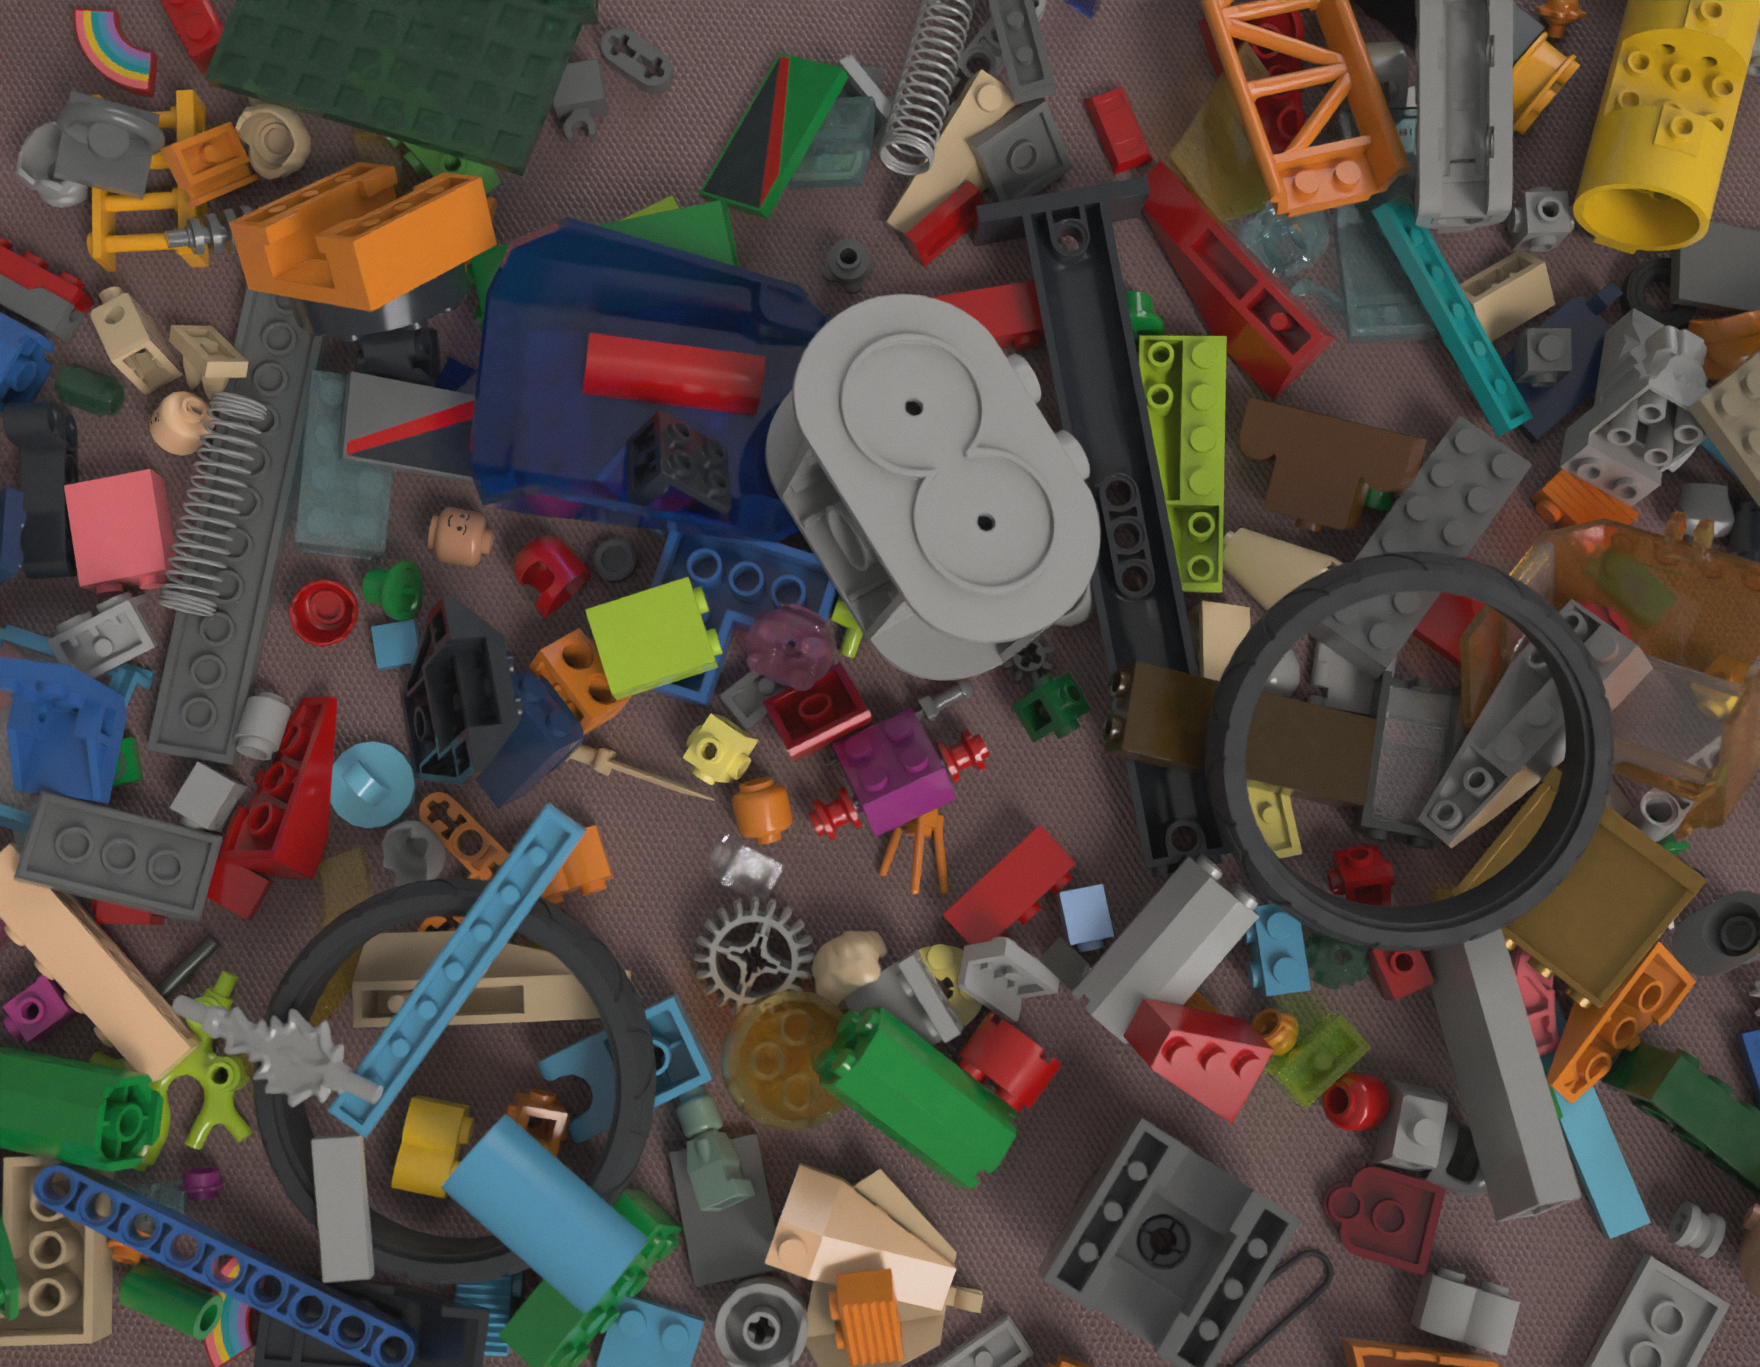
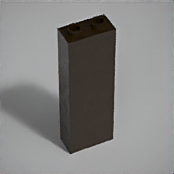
M1139 661L1119 666L1110 684V694L1113 697L1111 714L1107 717L1103 727V739L1106 741L1104 754L1206 777L1205 743L1207 723L1213 698L1220 681ZM1261 691L1247 734L1245 753L1247 786L1339 808L1365 806L1377 719Z

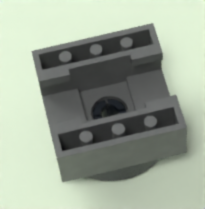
M1133 1113L1101 1166L1091 1174L1076 1197L1069 1219L1037 1270L1045 1282L1090 1311L1095 1308L1155 1347L1154 1351L1156 1354L1176 1367H1215L1302 1220ZM1158 1228H1168L1171 1232L1169 1245L1162 1250L1152 1249L1150 1246L1151 1235L1148 1231L1154 1232Z

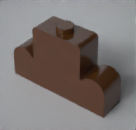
M1251 397L1248 400L1239 440L1241 448L1247 456L1255 460L1275 461L1265 499V508L1269 511L1297 518L1295 526L1321 532L1322 525L1336 529H1356L1360 523L1369 486L1377 491L1401 492L1408 489L1417 477L1427 441L1424 438Z

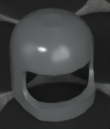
M1446 1117L1438 1164L1434 1169L1420 1172L1421 1177L1425 1181L1462 1196L1476 1197L1484 1194L1487 1191L1471 1130L1458 1124L1456 1120Z

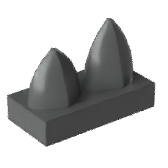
M849 55L839 60L837 67L843 68L849 76L837 100L876 148L879 149L885 134L884 130L888 123V116L891 112L895 94L884 95L879 89L883 80V69L870 65H859L855 58ZM906 97L907 100L914 104V97ZM903 99L899 101L900 106L907 104ZM903 108V110L911 115L913 108ZM900 110L896 112L897 117L905 116ZM901 119L900 121L904 123L907 119ZM897 121L893 123L894 128L901 126Z

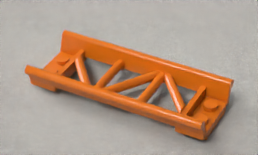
M1199 0L1275 215L1286 213L1287 218L1367 201L1373 194L1386 192L1388 187L1399 176L1407 174L1411 170L1409 160L1349 0H1258L1230 6L1234 0ZM1307 8L1309 11L1315 10L1328 49L1243 21ZM1232 37L1319 65L1320 67L1247 82ZM1335 82L1284 153L1273 155L1255 105L1256 99L1258 97ZM1346 97L1360 137L1309 147Z

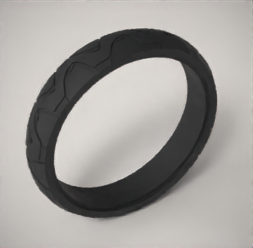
M1422 551L1386 553L1364 557L1336 566L1307 580L1270 607L1256 624L1250 628L1235 649L1223 671L1213 698L1207 723L1205 743L1206 781L1217 826L1228 849L1232 852V856L1256 888L1291 917L1327 936L1367 948L1402 952L1451 947L1481 938L1512 923L1515 919L1525 915L1547 898L1574 868L1595 834L1607 802L1605 797L1610 791L1614 766V729L1608 698L1605 697L1604 683L1593 658L1580 637L1558 611H1555V608L1540 594L1523 582L1495 567L1455 555ZM1406 591L1446 592L1469 597L1490 606L1509 619L1524 633L1541 655L1557 687L1563 708L1566 750L1558 791L1546 818L1527 846L1497 874L1468 891L1441 901L1416 906H1375L1350 901L1312 885L1293 872L1268 846L1255 820L1249 800L1245 768L1247 734L1254 708L1263 687L1283 656L1302 636L1334 613L1355 603L1380 595Z
M437 878L416 881V883H408L387 889L344 911L326 925L302 949L286 970L271 997L263 1020L268 1027L271 1026L272 1016H276L282 1023L287 1024L289 1021V1011L294 1009L309 1024L316 1004L328 982L340 966L367 941L396 924L414 919L452 916L465 917L491 881L473 878ZM539 897L516 929V932L543 946L574 974L597 1008L612 1050L615 1070L613 1118L599 1161L585 1183L612 1207L637 1169L653 1120L656 1096V1062L652 1035L636 989L624 968L609 948L586 925L569 912L545 898ZM261 1061L254 1062L253 1076L260 1069ZM253 1079V1099L257 1126L262 1137L263 1148L273 1172L299 1212L310 1224L315 1225V1229L319 1232L311 1140L315 1137L309 1124L304 1101L291 1107L288 1104V1096L285 1093L265 1092L268 1080ZM369 1207L374 1268L388 1274L404 1275L407 1279L437 1284H467L501 1278L502 1275L509 1276L531 1268L495 1235L478 1238H452L431 1235L393 1222Z

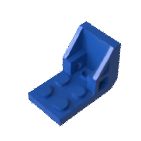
M0 657V691L11 693L10 698L13 699L6 730L14 790L31 795H40L41 791L80 801L109 804L127 719L124 696L70 665Z

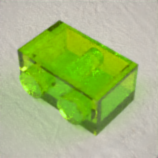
M1329 1012L1289 1052L1285 1053L1265 1072L1295 1106L1307 1109L1372 1047L1341 1013Z

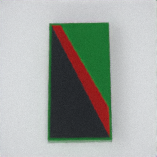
M779 53L701 188L699 194L705 201L721 200L730 209L768 220L849 77L843 68Z

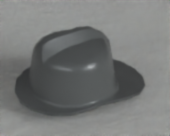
M1735 891L1688 916L1679 923L1672 935L1671 950L1674 958L1687 972L1706 977H1714L1729 972L1742 964H1750L1759 960L1760 895L1751 891Z

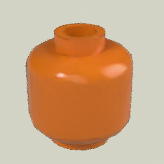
M762 777L741 783L739 785L740 791L731 799L738 832L743 837L755 838L758 845L781 840V832L789 828L793 822V814L786 787L780 783H774L772 777Z

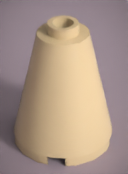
M1240 528L1236 533L1229 531L1223 538V569L1266 611L1287 593L1307 580L1344 564L1335 557L1245 528Z

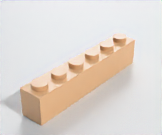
M24 843L9 844L0 852V917L6 923L4 926L6 934L16 944L20 946L25 945L36 957L34 960L36 968L46 978L50 980L55 979L66 991L64 993L66 1002L78 1013L83 1014L85 1012L96 1025L94 1027L96 1036L108 1047L112 1048L115 1046L126 1059L123 1063L128 1071L148 1074L153 1083L161 1080L203 1042L182 1018L172 1011V1007L72 894L13 880Z

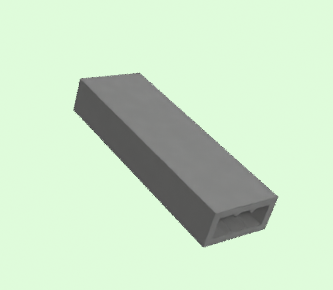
M1502 929L1459 945L1429 951L1424 955V958L1436 982L1431 984L1430 988L1496 1222L1537 1216L1582 1198Z

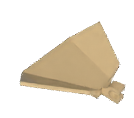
M881 1168L853 1185L856 1192L874 1206L878 1205L888 1212V1216L909 1233H915L955 1264L957 1251ZM813 1280L807 1311L809 1324L806 1346L818 1367H853L849 1364L846 1349L838 1350L836 1344L835 1321H840L841 1319L832 1320L829 1291H837V1286ZM950 1285L942 1311L897 1300L902 1327L904 1358L900 1362L894 1359L891 1363L885 1360L882 1364L876 1361L873 1365L867 1362L864 1366L858 1363L855 1367H900L941 1344L946 1305L980 1313L983 1291Z

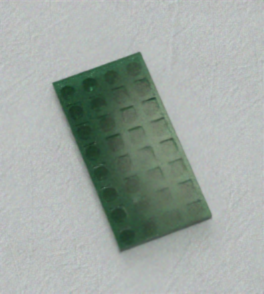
M237 0L204 78L210 86L524 176L583 22L578 14L528 0Z

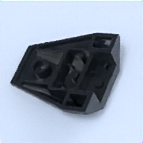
M452 595L442 596L429 611L400 697L415 778L464 785L470 784L484 772L518 726L522 716V703L520 696L514 693L511 678L514 671V661L511 652L506 650L504 636Z

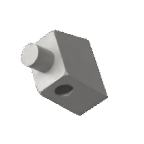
M1388 1079L1386 1089L1389 1093L1390 1107L1386 1119L1379 1126L1373 1163L1417 1173L1436 1168L1446 1121L1447 1102L1432 1088Z

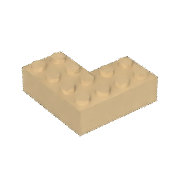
M26 1153L3 1158L2 1221L11 1244L20 1287L19 1317L9 1321L0 1313V1346L94 1343L112 1334L113 1259L111 1256L113 1251L106 1246L111 1238L44 1206L34 1195L33 1185L36 1176L41 1170L63 1161ZM87 1167L114 1181V1171L109 1172ZM57 1172L52 1179V1188L60 1196L65 1197L69 1193L71 1183L67 1175ZM99 1192L93 1202L94 1209L99 1215L108 1217L113 1210V1201L107 1194Z

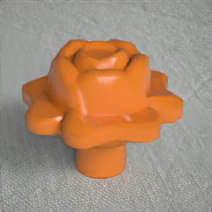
M1547 0L1545 5L1535 6L1534 9L1536 13L1543 16L1545 21L1549 23L1548 36L1553 38H1564L1567 25L1574 23L1576 19L1587 18V12L1579 8L1578 0Z

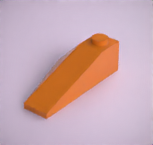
M1657 940L1601 1009L1593 1003L1588 1009H1585L1574 1001L1546 1078L1547 1083L1567 1102L1573 1104L1608 1073L1612 1064L1611 1059L1623 1048L1630 1052L1641 1043L1638 1035L1652 1022L1659 1026L1664 1023L1695 984L1694 978L1660 941Z

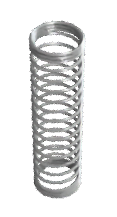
M922 0L919 13L915 20L916 24L914 25L913 34L909 42L910 45L906 52L907 56L903 63L904 67L900 74L901 78L897 84L891 112L888 116V123L884 130L885 134L878 151L881 161L895 172L914 176L924 174L932 167L935 157L934 153L937 149L936 142L940 138L939 131L943 127L942 120L946 115L945 109L949 104L948 98L952 93L951 87L955 82L954 76L958 71L957 65L961 60L960 54L964 49L963 43L967 38L966 32L969 30V22L972 19V11L977 0H971L968 4L964 0H957L964 4L962 6L949 5L939 0ZM934 8L946 15H961L965 21L958 23L948 17L934 16L929 10ZM927 12L929 17L924 18L923 14ZM934 19L944 25L958 26L962 31L954 33L945 28L932 27L927 23V20ZM924 23L927 27L921 29L920 24ZM932 30L942 36L955 37L959 42L951 44L939 38H929L923 31ZM921 33L924 38L918 40L917 35ZM929 41L940 47L952 48L956 53L948 55L936 49H927L920 42ZM918 44L921 49L915 51L914 46ZM927 52L935 57L948 58L953 64L945 66L936 61L924 60L917 53ZM915 55L919 60L912 62L911 57ZM924 63L933 68L945 69L950 75L942 77L933 72L921 71L914 64ZM912 66L916 71L909 73L908 68ZM921 74L930 79L942 80L947 86L938 88L933 84L919 82L912 75ZM909 77L913 82L906 84L905 79ZM951 78L950 84L945 79ZM918 85L928 90L938 91L944 97L933 98L929 95L916 93L909 86ZM906 88L910 93L903 95L902 90ZM948 89L947 95L942 90ZM906 97H918L925 101H932L941 108L930 109L913 104ZM903 99L907 104L900 106L899 101ZM945 100L944 106L939 101ZM903 108H915L922 112H929L937 119L926 120L921 117L911 116ZM900 110L905 116L897 117L896 112ZM942 111L941 117L936 112ZM912 119L919 123H926L934 130L926 132L908 127L900 120ZM897 121L902 127L894 128L893 123ZM938 122H939L938 128H936V127L932 124V123H938ZM906 130L928 137L931 142H926L920 137L909 133H898L897 131ZM935 133H936L935 139H933V138L929 135V134H935ZM895 143L916 147L923 154L906 151ZM891 144L898 151L909 156H927L928 161L920 165L905 163L892 156L886 146Z
M214 392L211 394L212 397L210 398L209 405L212 408H209L207 413L214 420L206 421L203 424L204 428L211 434L200 436L201 442L207 447L199 448L196 451L198 456L205 461L193 463L194 469L201 474L192 475L189 478L192 484L198 488L186 490L185 493L194 501L185 502L182 505L184 510L192 515H184L178 519L181 524L189 529H178L175 532L176 536L185 542L174 543L171 546L175 552L183 556H173L168 559L172 566L180 570H168L164 573L168 579L178 584L169 583L162 585V591L159 592L160 596H158L159 600H157L162 606L206 617L215 615L216 603L193 595L170 591L166 588L187 589L216 596L220 595L219 591L187 583L170 574L196 576L217 582L224 581L221 577L189 569L173 560L198 562L223 569L227 567L226 564L191 555L177 547L200 548L224 555L231 554L228 550L204 545L180 534L194 533L229 542L234 540L233 537L206 531L184 521V519L209 521L230 528L238 527L233 522L211 518L187 507L204 506L235 515L241 513L240 510L209 503L190 493H212L235 501L245 500L240 495L214 490L194 480L196 478L213 479L240 488L248 487L242 481L216 476L197 466L213 465L240 474H251V471L247 468L217 462L201 454L203 451H213L252 462L255 460L251 455L219 448L204 440L205 438H221L245 447H258V444L253 441L220 434L208 427L210 424H220L254 435L262 433L261 430L255 427L224 421L211 413L212 411H219L250 421L262 422L265 420L268 409L264 404L251 398L228 392Z

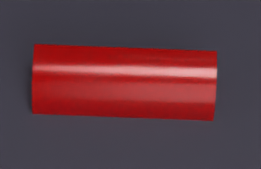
M589 333L582 394L756 416L762 392L766 356Z

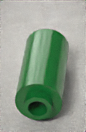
M145 1262L128 1269L123 1274L118 1285L121 1305L197 1340L206 1338L214 1330L222 1315L224 1303L221 1296Z

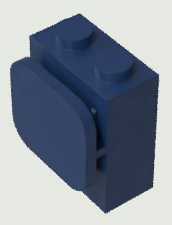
M530 668L511 676L514 693L520 696L522 703L520 723L484 772L476 778V781L498 809L525 796L547 773L557 769L580 747L584 738L583 728L579 720L546 678L534 675Z

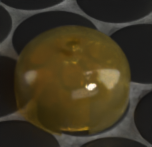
M786 991L760 997L737 1014L730 1024L722 1043L720 1066L725 1088L740 1111L761 1125L776 1129L797 1130L823 1124L844 1107L845 1104L818 1084L819 1075L812 1070L817 1057L822 1051L830 1048L838 1035L836 1028L844 1016L838 1007L826 998L811 992ZM770 1007L773 1009L771 1013L768 1011Z

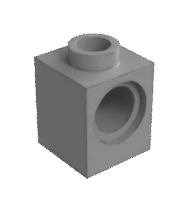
M197 762L170 808L182 815L179 822L187 828L202 832L206 829L221 832L248 787L210 765Z

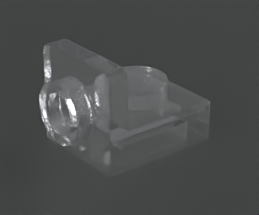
M727 833L724 840L714 847L710 855L708 871L721 884L750 898L758 896L759 901L764 904L785 865L780 860L743 843L737 836Z

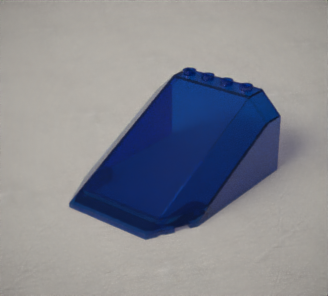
M566 217L512 240L486 294L467 465L482 505L523 514L762 543H775L801 532L770 481L765 461L766 438L777 409L793 389L796 371L804 352L817 333L833 317L830 314L823 315L808 301L807 297L809 294L799 285L571 217ZM589 333L766 356L763 386L756 416L582 394ZM658 410L675 419L683 420L690 428L709 439L717 440L728 451L732 509L724 515L671 485L663 496L655 498L646 507L628 503L626 440Z

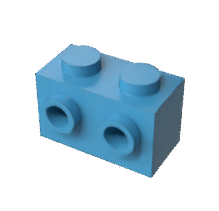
M1275 904L1256 906L1255 910L1259 913V918L1243 935L1245 944L1249 943L1252 961H1248L1247 969L1251 987L1256 988L1257 996L1310 991L1311 986L1301 922L1291 917Z

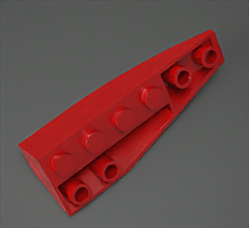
M1160 160L1146 175L1150 194L1142 211L1213 336H1227L1226 352L1272 400H1275L1336 337L1203 201Z

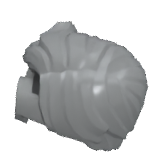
M54 121L37 127L27 137L18 153L14 174L27 188L33 191L37 190L45 203L53 207H70L80 204L87 199L88 186L54 177L62 130Z

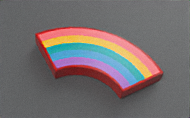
M74 8L73 19L76 37L84 55L93 67L110 83L124 91L140 96L154 97L158 57L155 53L139 49L125 39L121 29L120 15L116 10Z
M253 1241L248 1242L247 1244H245V1245H247V1246H249V1247H251V1248L257 1250V1248H256V1246L254 1245ZM232 1255L221 1267L220 1272L226 1277H237L240 1270L238 1260ZM263 1275L260 1280L261 1291L264 1290L266 1275ZM210 1287V1292L222 1297L224 1306L218 1324L204 1338V1344L212 1367H222L256 1345L257 1340L252 1323L254 1308Z

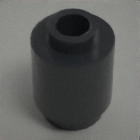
M1755 501L1739 502L1735 504L1734 508L1735 522L1728 535L1727 556L1736 559V565L1759 567L1760 507Z

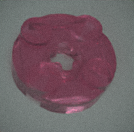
M780 605L778 610H772L766 613L767 609L755 618L747 635L746 648L749 654L747 660L749 668L775 683L790 686L799 691L811 689L815 682L822 679L828 673L836 654L835 638L833 636L831 640L830 634L825 630L827 623L817 613L799 605ZM788 640L797 643L796 649L798 652L790 651L782 644L786 645Z

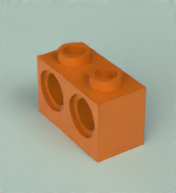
M581 628L539 650L527 668H530L534 675L543 676L549 681L579 720L584 735L618 715L632 697L629 696L619 700L613 697L597 646L592 640L587 638ZM564 660L570 662L574 667L568 665ZM590 694L596 696L601 702L596 701Z

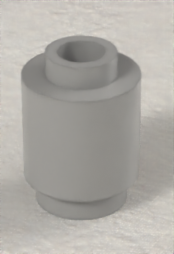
M260 692L258 696H251L247 699L235 735V739L238 741L236 750L240 754L252 759L265 761L270 760L273 752L279 750L291 713L290 708L284 704L285 700L282 697L269 692Z

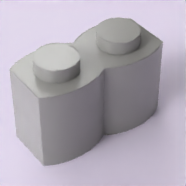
M1439 1266L1437 1274L1426 1271L1425 1276L1422 1277L1410 1323L1421 1330L1506 1356L1520 1305L1519 1301L1508 1297L1509 1288L1483 1279L1480 1287L1464 1283L1466 1274Z

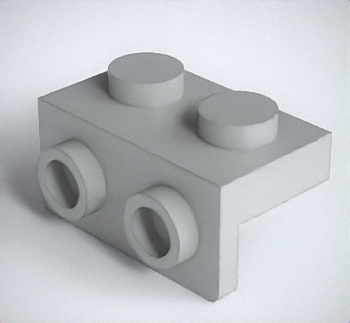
M995 937L989 942L964 946L958 987L1007 1022H1017L1019 1020L1023 998L1058 993L1060 976L1047 968L1043 961L1032 957L1021 949L1014 940L1006 937Z

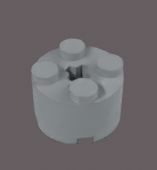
M772 1276L752 1277L741 1281L725 1298L715 1325V1339L727 1363L731 1367L792 1366L803 1352L808 1333V1313L803 1296L791 1284ZM760 1317H766L769 1319V1326L775 1329H768L765 1336L756 1334L757 1326L751 1324V1322L756 1323Z

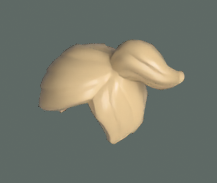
M248 82L245 85V89L251 106L243 110L236 123L235 131L239 138L249 145V161L257 174L269 180L285 178L297 172L305 164L311 153V136L298 114H295L290 108L277 103L272 96L261 91L254 82Z

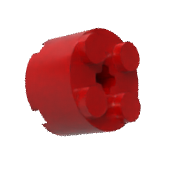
M989 1011L958 1053L962 1058L958 1066L983 1086L988 1079L996 1084L998 1088L994 1093L1018 1113H1020L1024 1106L1031 1109L1062 1067V1064L1054 1057L1047 1064L1048 1056L1042 1053L1044 1051L1042 1047L1004 1019L996 1026L999 1019L995 1013Z

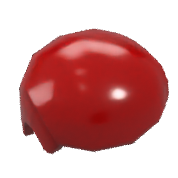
M322 577L306 582L296 592L289 606L288 615L293 632L305 643L325 647L339 643L349 635L358 619L359 608L354 592L344 583Z

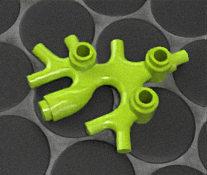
M222 970L214 988H207L203 997H198L194 1000L208 1007L215 1005L225 1008L230 1012L234 1001L230 994L239 977L229 971ZM186 1018L189 1028L203 1043L164 1078L149 1084L151 1090L159 1091L164 1099L160 1135L152 1147L144 1145L138 1153V1156L144 1158L137 1167L133 1168L135 1170L146 1171L148 1165H154L168 1137L171 1124V1109L167 1092L171 1082L179 1076L188 1075L194 1077L200 1082L204 1090V1102L184 1142L186 1145L201 1150L211 1128L216 1124L224 1125L238 1143L245 1140L253 1132L234 1107L233 1099L235 1091L242 1089L250 1079L251 1071L249 1064L240 1056H217L212 1048L213 1037L200 1029L201 1024ZM96 1051L89 1062L127 1070L123 1063L126 1059L116 1060L100 1051ZM223 1067L227 1069L229 1074L226 1082L220 1076Z

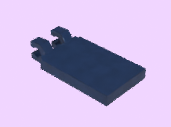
M1612 281L1589 301L1582 295L1578 299L1574 296L1537 327L1571 328L1572 371L1559 381L1557 385L1540 388L1532 387L1531 383H1515L1514 348L1501 358L1533 416L1530 420L1517 426L1532 444L1597 389L1605 332L1611 328L1600 313L1623 294Z

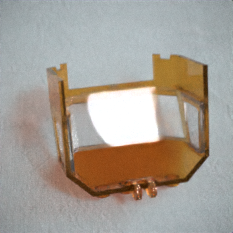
M1677 510L1671 513L1667 521L1665 535L1605 518L1542 532L1509 575L1540 594L1555 608V611L1561 610L1571 599L1576 602H1592V604H1599L1615 610L1627 623L1632 641L1639 646L1653 667L1611 712L1614 729L1613 773L1694 801V804L1677 828L1675 839L1689 836L1695 828L1706 826L1708 829L1724 825L1752 782L1760 765V562L1710 549L1715 522L1710 519L1703 518L1699 520L1694 530L1693 543L1682 541L1686 530L1687 514ZM1486 604L1460 636L1464 733L1467 736L1509 665L1531 643L1524 633L1509 619Z

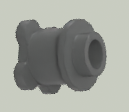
M843 239L831 247L824 275L828 282H837L845 287L847 293L856 294L861 291V282L866 274L872 273L874 263L869 257L866 247L861 242L853 239ZM845 260L854 261V263L850 265L844 264L843 262Z

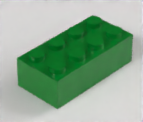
M624 1189L612 1208L647 1237L648 1240L613 1285L585 1315L543 1279L498 1334L530 1367H578L589 1354L590 1348L587 1345L598 1331L601 1334L606 1332L620 1315V1312L616 1309L626 1296L629 1295L632 1298L639 1293L649 1280V1275L646 1274L657 1259L660 1262L665 1260L678 1245L679 1240L676 1236L683 1227L645 1192Z

